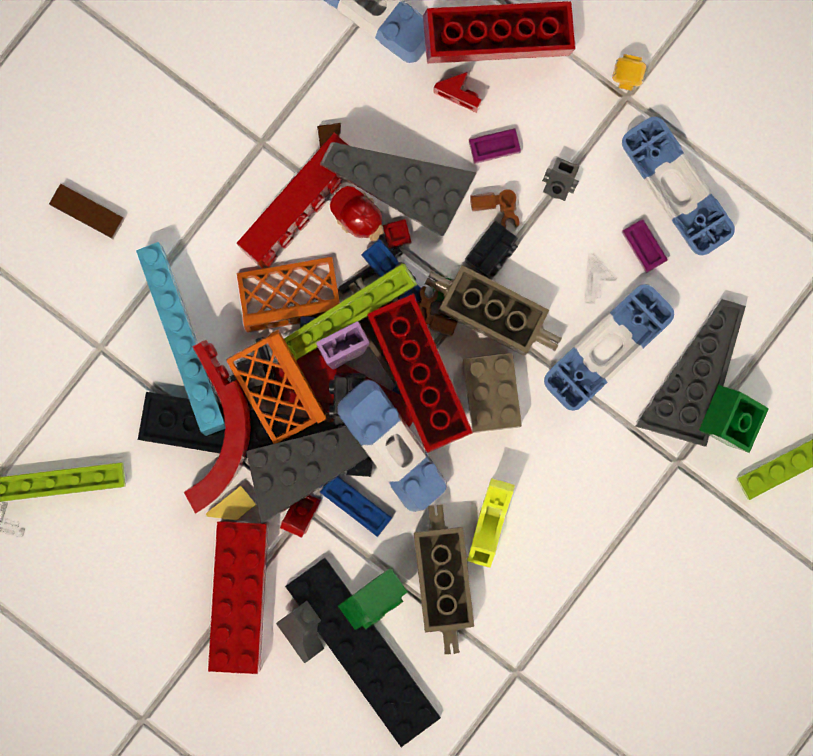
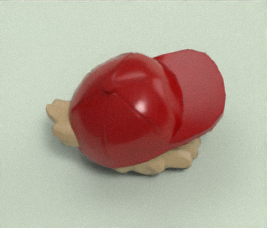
M345 186L335 193L330 202V210L342 230L356 238H370L372 242L377 241L380 234L384 233L381 211L374 203L373 198H369L366 193L360 192L352 186Z

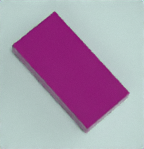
M516 128L468 140L474 164L521 153Z
M644 219L621 232L646 273L668 261Z

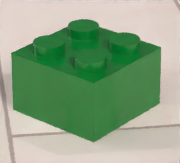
M718 385L699 430L729 447L750 453L769 408L741 391Z
M389 568L338 605V607L355 630L361 626L367 629L372 624L381 620L386 613L402 604L404 601L401 597L407 594L408 591L393 570Z

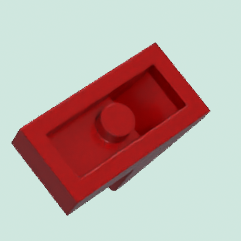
M468 72L437 82L434 86V94L472 112L477 113L481 106L482 99L478 98L479 95L468 89L466 91L462 90L467 80Z
M309 495L291 505L280 528L303 538L304 534L308 531L321 500Z

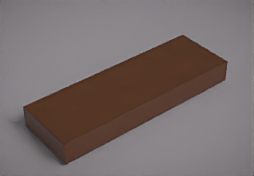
M61 183L49 202V205L111 239L115 238L125 220L124 217Z

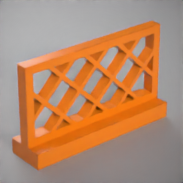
M332 257L236 273L243 324L247 333L300 324L301 316L319 317L340 303ZM328 264L330 272L324 280L314 274L318 266ZM301 269L307 273L300 284L290 278L294 270ZM277 273L283 279L275 288L267 283L266 280L271 274ZM311 276L321 283L314 293L303 287ZM254 278L259 283L250 292L244 288L243 279ZM286 281L297 287L290 298L279 291ZM262 285L273 291L266 302L256 296ZM326 286L333 291L334 299L323 300L317 295ZM300 290L311 296L306 304L300 305L293 300ZM276 294L287 300L282 308L275 309L269 305ZM253 298L263 304L258 312L248 314L247 305Z
M279 329L226 359L273 444L283 441L316 422L320 423L326 420L324 409ZM267 343L272 350L270 361L256 357L258 348ZM252 351H254L253 356L247 355V354L251 353ZM274 356L279 363L273 362ZM241 357L252 360L248 372L238 370L234 361ZM255 361L269 365L265 377L251 374ZM272 366L283 369L284 377L282 382L268 378ZM241 375L247 376L246 382L244 381ZM250 378L264 381L260 394L249 390L248 382ZM286 378H288L290 384L285 383ZM267 382L281 386L277 398L263 395ZM284 387L295 391L296 398L294 403L280 400ZM254 397L259 398L258 403L255 401ZM262 399L276 402L272 415L262 412L259 408ZM298 399L301 401L302 405L297 404ZM279 404L293 407L289 419L275 416ZM296 408L306 411L310 419L303 423L292 421ZM266 418L271 419L270 424L267 422ZM274 420L287 423L286 431L278 436H275L271 429Z

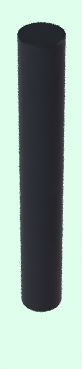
M398 246L390 251L396 259L403 255ZM368 266L340 285L338 289L344 295L351 290L348 287L354 282L357 286L356 280L362 278V281H365L375 272Z
M265 337L257 338L255 341L258 342ZM267 344L258 348L260 358L270 361ZM262 363L266 374L269 365ZM272 366L268 378L278 381ZM268 383L272 397L277 398L280 386ZM279 404L278 408H282L285 405Z

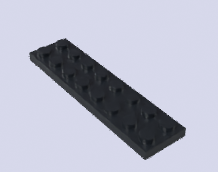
M146 392L137 440L220 454L223 447L225 429L205 436L200 431L189 399ZM249 409L251 428L247 451L273 445L255 410ZM262 411L267 414H273L272 412ZM276 413L275 415L285 419L290 418V415ZM293 416L292 421L303 423L309 418ZM266 418L267 422L270 424L271 419ZM277 420L273 421L271 429L275 436L286 431L287 423ZM316 422L281 442L325 432L326 430L337 429L339 426H335L333 422Z
M326 557L285 586L299 606L308 601L321 620L318 623V633L400 747L406 745L441 719V716L376 626L372 624L367 629L361 626L355 630L342 613L338 605L352 596V593Z

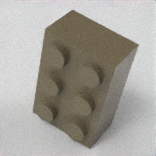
M513 353L463 359L470 423L473 433L522 427Z

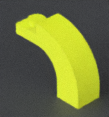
M491 478L467 558L468 562L491 568L503 522L514 492V484Z

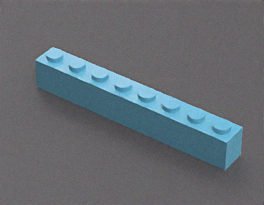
M159 242L136 250L200 431L207 436L225 429L224 413L215 388L192 347L198 344L165 250Z

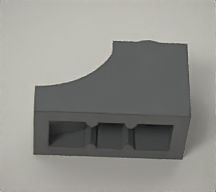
M308 601L276 622L304 664L324 649L318 636V623L321 620Z

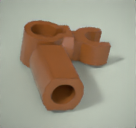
M505 189L499 195H495L494 192L470 195L472 212L496 209V205H499L500 212H503L504 215L501 219L502 226L506 228V220L509 218L514 220L515 227H519L520 224L518 216L514 214V210H517V197L514 191Z
M422 286L419 290L420 301L417 303L426 324H428V328L452 337L457 321L437 313L430 315L432 309L430 305L437 299L438 291L434 290L432 296L427 298L425 296L426 287Z

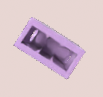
M358 321L316 342L327 365L332 369H336L361 356L370 344Z

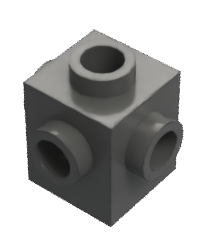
M557 157L553 168H547L542 181L546 185L543 192L549 194L552 198L565 201L568 193L574 194L579 182L575 177L580 166Z
M246 359L236 363L237 369L248 372L251 360ZM255 361L251 374L265 377L263 365L258 366V363ZM234 374L230 376L231 382L236 380ZM251 378L248 382L249 390L256 393L261 392L260 388H262L264 381Z

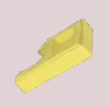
M240 486L209 510L206 516L238 520L257 504L245 489Z

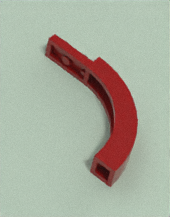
M207 339L192 347L220 398L225 417V437L220 455L211 471L200 482L183 492L195 514L216 500L237 476L246 456L251 428L246 395L237 379L231 383L229 382L228 378L230 376L226 367L220 365L216 358L218 356L217 350L212 343H208Z

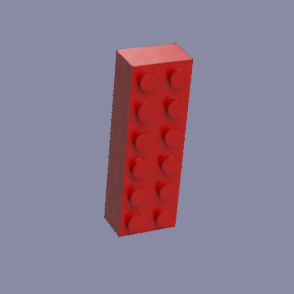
M571 1L427 8L423 14L427 64L570 56L576 49Z
M336 133L331 135L236 242L240 250L260 268L270 267L277 260L278 256L276 254L282 247L286 249L293 242L294 238L292 236L298 229L302 231L308 225L310 215L314 211L318 213L326 204L325 198L330 193L334 195L342 186V177L320 165L331 143L348 145Z
M414 294L368 313L369 321L426 453L473 434Z
M217 521L208 672L259 674L261 670L269 524Z

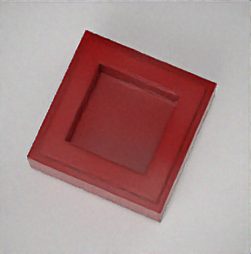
M406 219L382 225L388 249L412 243Z

